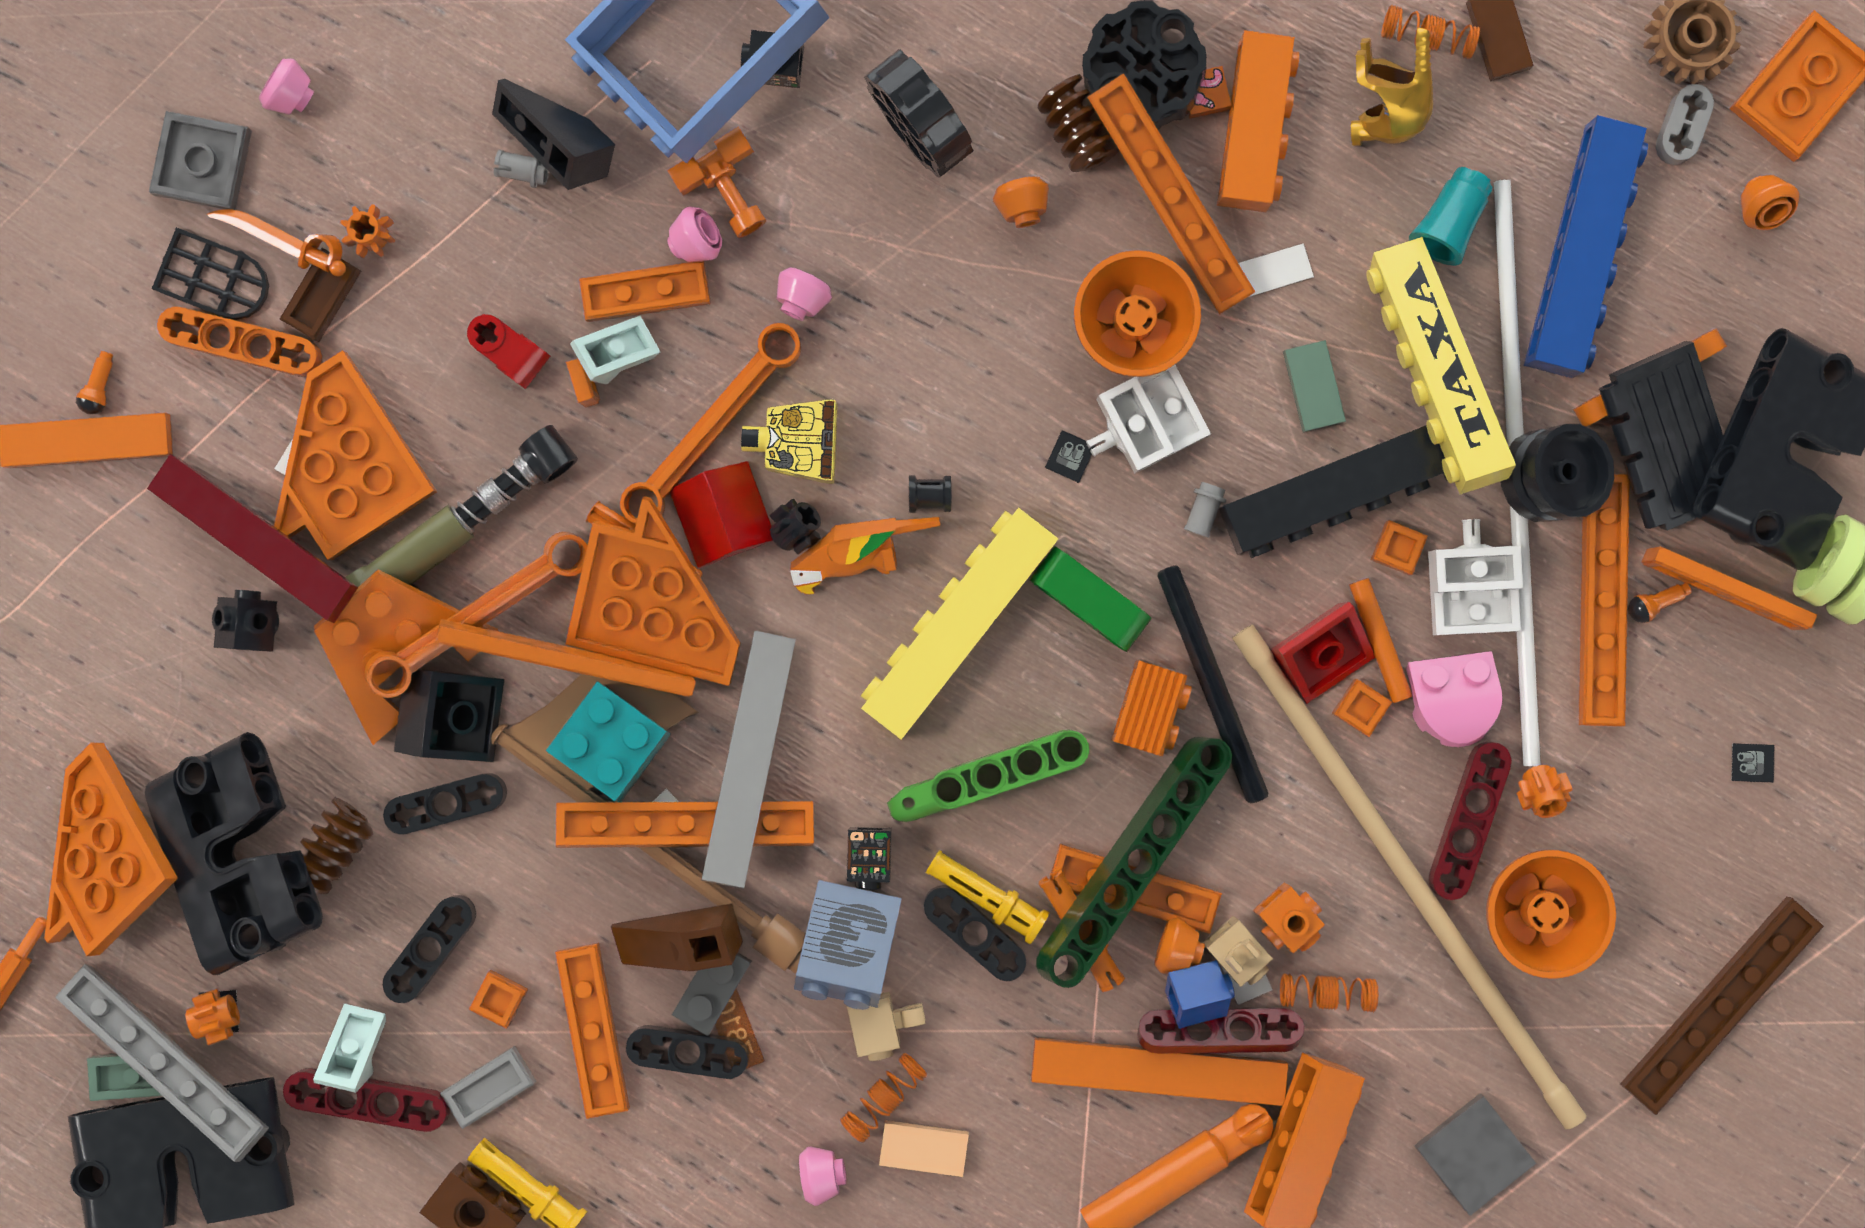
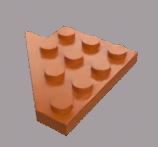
M343 350L307 373L274 527L289 538L307 528L327 560L332 561L437 493V490L348 353Z
M646 496L642 498L635 530L594 521L591 527L565 645L729 686L732 681L741 642L653 500Z
M90 743L65 769L44 936L47 943L61 942L73 930L86 956L101 955L178 879L104 743Z

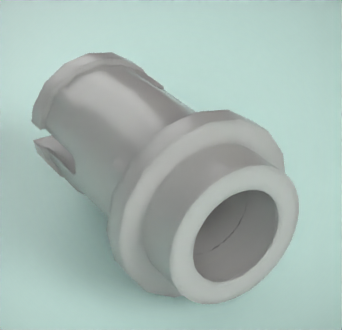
M498 150L494 164L499 165V167L494 168L495 177L529 182L532 188H537L538 184L546 185L549 171L535 157Z
M1201 482L1200 488L1194 489V493L1197 496L1184 529L1209 538L1220 504L1226 503L1227 499L1223 498L1225 489Z

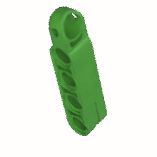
M1070 729L1061 730L944 769L931 779L904 787L887 802L890 815L899 822L915 821L1077 768L1088 758L1089 743L1077 731ZM1065 737H1074L1080 744V753L1073 760H1063L1058 754V744ZM1027 750L1037 752L1041 760L1040 767L1032 774L1022 773L1017 766L1019 755ZM985 764H993L1000 769V781L993 787H984L977 780V772ZM947 777L955 778L961 785L959 796L949 801L939 797L936 790L940 780ZM910 797L914 800L915 804L912 807H906L903 804V800Z

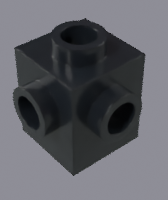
M235 590L234 598L218 597L217 606L212 614V625L215 629L214 648L273 652L274 636L279 627L277 601L261 600L260 591Z

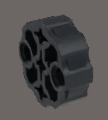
M1153 0L1133 1L1126 9L1115 14H1106L1092 29V38L1087 51L1083 54L1082 61L1084 87L1090 91L1091 95L1124 73L1156 128L1159 130L1161 126L1174 120H1182L1196 104V97L1201 83L1205 80L1206 49L1200 43L1194 31V22L1179 9L1168 10L1159 7ZM1132 27H1137V40L1145 46L1144 48L1132 38ZM1169 29H1177L1182 32L1184 38L1180 42L1172 44L1164 41L1161 36ZM1121 35L1120 44L1113 41L1106 45V36L1114 39ZM1148 62L1152 63L1151 72L1143 69L1140 73L1137 72L1138 63L1143 66L1148 64ZM1162 62L1173 72L1171 73L1165 66H1163ZM1183 88L1182 100L1174 97L1171 101H1168V90L1176 93L1179 89L1182 90ZM1152 93L1157 97V106H1151Z
M898 49L864 76L870 95L890 126L926 169L932 171L936 177L940 178L974 151L971 146L972 139L948 99L928 77L923 68L912 57L905 55L901 49Z

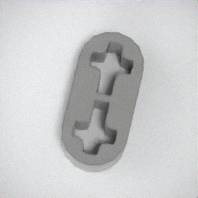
M1687 85L1674 95L1669 104L1656 141L1657 155L1667 164L1678 165L1684 163L1694 156L1700 147L1714 106L1712 93L1703 85ZM1692 96L1696 98L1695 106L1700 109L1691 114L1687 120L1685 117L1689 105L1683 103V101ZM1681 130H1684L1681 144L1686 146V148L1676 153L1674 152L1675 145L1669 142V140H1672Z

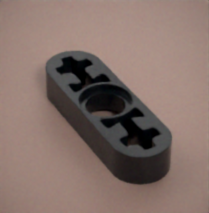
M485 773L399 796L389 801L383 813L384 822L392 832L408 834L495 810L504 803L507 797V787L499 776ZM482 781H485L488 787L495 786L496 794L490 797L491 804H487L485 798L469 801L468 804L471 807V811H466L467 800L465 794L482 789ZM462 785H465V786H466V787H465V794L463 793V791H462L461 788H460V786H462ZM443 791L451 793L457 802L455 811L449 816L439 814L434 805L436 796ZM420 797H425L424 808L426 814L431 819L430 822H426V814L411 817L407 827L403 820H396L395 813L401 811V803L404 804L406 809L423 806Z
M937 886L928 892L924 900V911L927 918L997 979L1012 981L1022 975L1026 967V957L1023 949L949 886ZM949 895L953 899L950 906L957 914L960 915L963 908L970 912L960 919L955 931L948 927V925L954 922L951 916L945 912H942L939 916L934 914L933 911L936 907L932 901L934 897L938 896L943 899ZM972 921L981 922L987 929L986 939L978 945L967 943L962 935L965 925ZM995 935L1002 939V941L996 944V947L1006 955L1011 951L1016 952L1014 961L1017 967L1014 970L1009 967L1004 968L1002 971L997 968L1000 963L999 959L991 951L987 958L980 955V953L991 946Z
M453 895L442 900L436 906L383 978V990L390 1000L396 1003H407L418 997L475 922L476 908L469 898L462 895ZM459 905L463 908L460 916L465 921L464 923L458 921L450 926L446 934L453 936V939L450 941L444 932L432 928V925L435 923L438 928L442 927L450 917L446 908L452 909ZM424 937H432L439 942L441 952L436 960L429 961L420 955L419 943ZM409 957L413 963L407 962V958ZM414 964L419 968L427 970L425 975L420 969L410 979L409 984L413 987V990L398 991L399 981L395 978L396 975L401 977L408 973Z
M653 1025L638 1027L626 1042L627 1056L638 1066L723 1079H733L740 1076L746 1069L750 1057L746 1044L734 1037L714 1034L706 1036L700 1032ZM644 1035L651 1036V1043L660 1046L665 1045L666 1037L673 1039L668 1048V1060H662L665 1052L663 1050L654 1049L648 1056H643L642 1048L636 1047L635 1042H640ZM690 1040L696 1043L700 1050L699 1059L693 1063H684L679 1060L676 1054V1047L680 1042ZM707 1043L715 1045L711 1052L715 1054H724L728 1047L734 1048V1054L737 1057H741V1062H735L732 1069L725 1068L724 1060L712 1058L710 1061L711 1067L704 1066L703 1063L708 1054Z

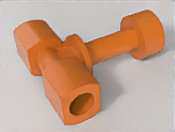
M738 126L714 141L717 146L714 150L698 160L692 157L687 163L682 161L667 171L683 196L704 183L707 188L717 187L734 215L729 224L736 236L742 238L762 227L766 223V219L757 205L748 207L731 179L736 173L733 165L754 153Z

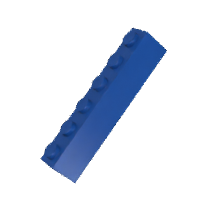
M1599 115L1585 125L1523 366L1569 378H1574L1584 373L1585 369L1588 370L1591 367L1596 354V345L1592 344L1595 329H1599L1603 324L1607 306L1602 304L1605 290L1612 286L1617 272V264L1612 262L1616 248L1622 246L1627 233V224L1623 223L1626 208L1632 206L1638 190V184L1633 182L1637 167L1640 168L1648 151V143L1643 142L1647 128Z

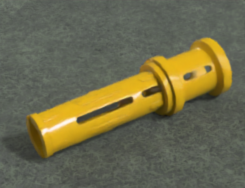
M941 850L937 852L925 872L992 913V919L999 926L1004 923L1025 936V942L1028 944L1034 941L1050 914L1045 909L1039 911L1021 900L1019 893L1015 890H1008L1006 893L948 857Z
M486 1138L482 1139L467 1159L530 1208L528 1213L531 1214L530 1217L535 1221L541 1219L551 1228H576L588 1212L584 1208L578 1210L560 1196L559 1188L555 1185L546 1187L510 1157L497 1149Z

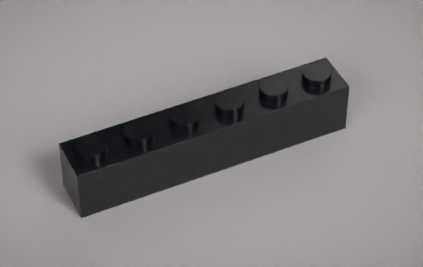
M1427 425L1226 504L1220 507L1219 511L1237 555L1248 551L1250 558H1254L1274 550L1272 544L1274 540L1287 536L1289 542L1292 543L1314 534L1311 526L1324 520L1327 521L1330 528L1352 519L1350 510L1362 505L1366 506L1368 512L1392 503L1389 495L1402 489L1405 490L1408 497L1430 488L1431 486L1428 481L1430 478L1443 474L1445 480L1448 481L1442 467V459L1445 457L1440 444L1434 445L1432 443Z

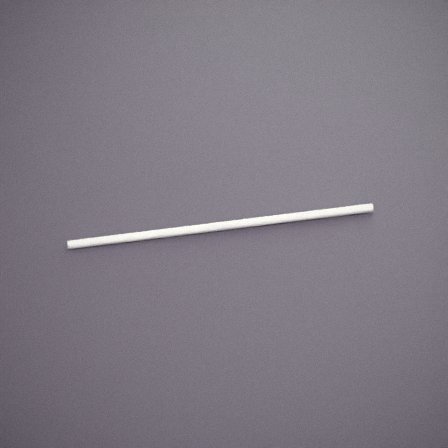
M1499 180L1494 182L1506 437L1509 447L1515 438L1524 434L1511 181ZM1510 506L1512 546H1521L1523 588L1519 589L1521 631H1516L1523 766L1541 765L1529 528L1528 519L1520 516Z

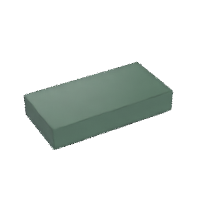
M1326 340L1284 350L1283 355L1302 432L1346 422Z

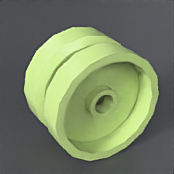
M1841 515L1833 519L1814 562L1804 570H1797L1793 580V592L1796 597L1813 606H1823L1826 604V609L1830 615L1849 625L1857 624L1865 619V524L1848 515Z

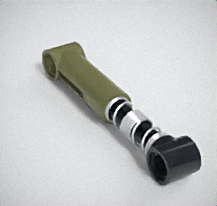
M553 425L540 429L519 447L521 455L513 460L514 465L508 470L502 468V474L496 479H487L485 483L477 487V493L472 491L473 496L463 504L457 502L458 508L452 507L449 504L369 565L355 570L345 578L359 587L379 569L412 585L474 538L475 525L479 522L486 523L487 516L491 513L497 515L502 509H505L507 505H510L509 500L515 501L516 494L521 490H530L531 485H536L540 481L546 484L560 477L577 462V456Z

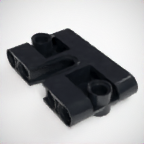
M1780 328L1766 339L1723 435L1724 437L1720 442L1695 499L1693 514L1700 520L1728 533L1736 544L1753 546L1794 569L1804 570L1816 559L1843 497L1814 471L1793 460L1790 455V447L1793 442L1802 448L1840 456L1842 452L1861 456L1865 448V373L1855 368L1851 359L1845 354L1828 353L1793 332Z
M246 732L202 756L186 757L179 763L176 769L147 784L145 797L162 850L178 877L174 882V886L199 961L207 972L212 975H220L262 954L281 950L288 942L321 926L323 919L322 910L301 850L245 858L239 861L236 860L234 855L235 846L240 840L257 833L286 808L268 752L258 736Z
M274 1077L223 1085L269 1127L263 1136L267 1137L272 1144L271 1154L263 1153L259 1149L257 1142L240 1162H234L164 1097L103 1107L69 1115L68 1122L75 1161L70 1184L73 1191L80 1197L85 1228H164L175 1225L179 1183L175 1163L176 1151L182 1152L187 1157L191 1184L207 1224L270 1213L293 1206L295 1202L289 1166L286 1159V1152L290 1146V1136L280 1122V1110ZM94 1166L103 1173L104 1181L102 1185L93 1179L92 1169Z

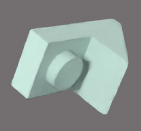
M641 316L580 337L570 343L590 381L608 384L621 371L654 359L660 353Z
M344 1004L313 1078L314 1083L356 1093L373 1074L371 1058L386 1023L385 1013Z

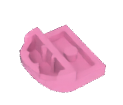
M1492 651L1408 662L1406 671L1415 706L1412 714L1419 729L1422 732L1427 731L1430 735L1439 739L1442 745L1450 747L1469 746L1483 739L1485 734L1494 725L1502 706V690Z

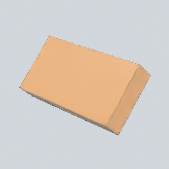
M885 1120L879 1165L963 1177L969 1132Z

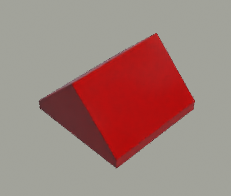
M748 461L704 471L675 486L670 491L698 569L773 541L770 533L772 525Z
M1350 602L1336 604L1270 649L1274 659L1306 704L1376 658L1355 608Z

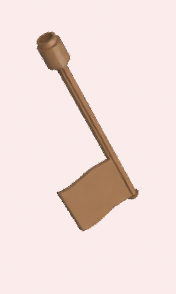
M581 674L542 709L509 728L510 725L508 724L498 726L491 736V742L493 745L497 743L576 802H606L590 790L594 787L592 784L546 751L597 681L607 686L666 730L699 712L673 693ZM638 847L717 906L732 904L737 921L753 932L751 936L757 940L753 948L782 970L786 971L788 968L796 974L806 933L779 913H777L773 920L767 915L763 918L720 885L701 881L703 873L670 848Z

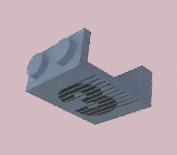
M818 880L796 972L794 990L802 991L803 996L814 1000H826L827 997L844 1000L845 1005L854 1009L866 1010L869 1006L878 1008L902 898Z

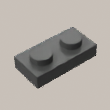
M737 953L732 965L697 970L672 1016L709 1036L752 960Z

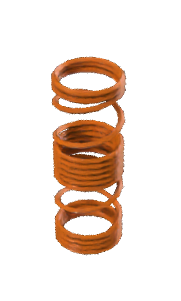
M1392 4L1388 8L1381 32L1382 38L1392 39L1398 18V42L1401 40L1408 23L1415 14H1417V28H1420V14L1418 11H1414L1409 16L1401 31L1403 10L1402 7L1399 8ZM1430 14L1426 15L1421 28L1428 30L1430 34L1429 47L1432 51L1439 49L1444 32L1448 25L1452 23L1453 39L1450 54H1454L1462 35L1470 27L1471 30L1467 36L1462 57L1463 59L1466 57L1468 60L1472 58L1480 36L1479 26L1476 27L1475 25L1472 27L1471 24L1467 25L1456 40V24L1454 20L1446 23L1445 18L1430 16Z
M1284 973L1281 977L1280 1002L1283 1007H1288L1289 1004L1291 1007L1294 1006L1297 986L1302 977L1306 982L1310 1009L1313 1005L1316 985L1317 1007L1319 1009L1331 1008V1010L1338 1008V980H1341L1344 986L1347 1011L1350 1010L1351 994L1356 981H1360L1362 986V1010L1374 1013L1378 1006L1379 993L1376 979L1366 978L1362 981L1357 977L1352 982L1348 994L1346 983L1340 976L1336 978L1335 976L1323 977L1318 975L1312 992L1308 979L1303 974L1297 978L1295 985L1290 973Z
M903 1053L899 1057V1062L911 1076L914 1086L908 1085L891 1072L886 1071V1074L898 1089L901 1099L882 1079H878L872 1085V1088L867 1090L871 1099L887 1113L878 1110L866 1100L860 1098V1101L873 1117L876 1124L875 1127L866 1124L850 1111H847L845 1116L840 1119L843 1127L859 1142L864 1143L870 1137L868 1128L878 1129V1121L871 1109L881 1115L890 1116V1113L895 1111L897 1106L904 1101L903 1092L897 1082L908 1088L915 1089L917 1087L915 1077L921 1081H924V1078L927 1077L925 1070L907 1053Z

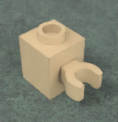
M1234 916L1203 942L1205 943V948L1240 987L1246 982L1249 985L1255 984L1269 971L1267 964L1273 958Z
M890 992L881 993L878 1008L869 1006L866 1010H860L847 1006L858 1057L868 1055L869 1061L893 1056V1050L900 1048L898 1029L925 1024L926 1020L922 1003L894 1010Z

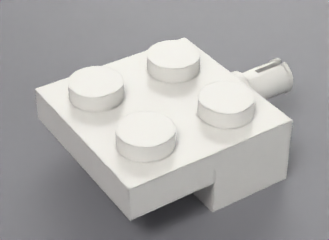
M1176 365L1155 375L1134 377L1100 394L1096 400L1106 417L1108 431L1090 440H1086L1088 448H1091L1104 441L1103 444L1090 450L1094 457L1116 445L1125 454L1135 474L1208 437L1211 433Z
M1480 519L1462 520L1464 545L1454 549L1428 552L1433 635L1521 631L1519 589L1523 588L1521 546L1492 547L1481 544Z

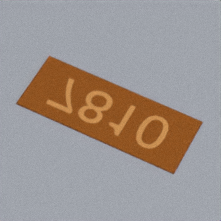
M736 988L717 1020L715 1027L718 1035L737 1038L745 1043L749 1050L747 1069L763 1063L765 1060ZM728 1047L725 1053L732 1068L735 1062H741V1057L735 1056L734 1048Z

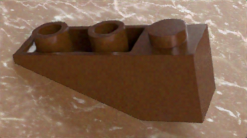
M732 904L611 925L621 962L625 965L682 971H697L733 964L743 942Z

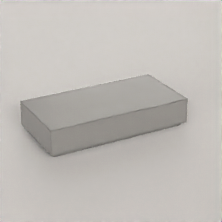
M513 1046L446 1088L440 1094L460 1127L464 1129L534 1085L537 1081L517 1048Z

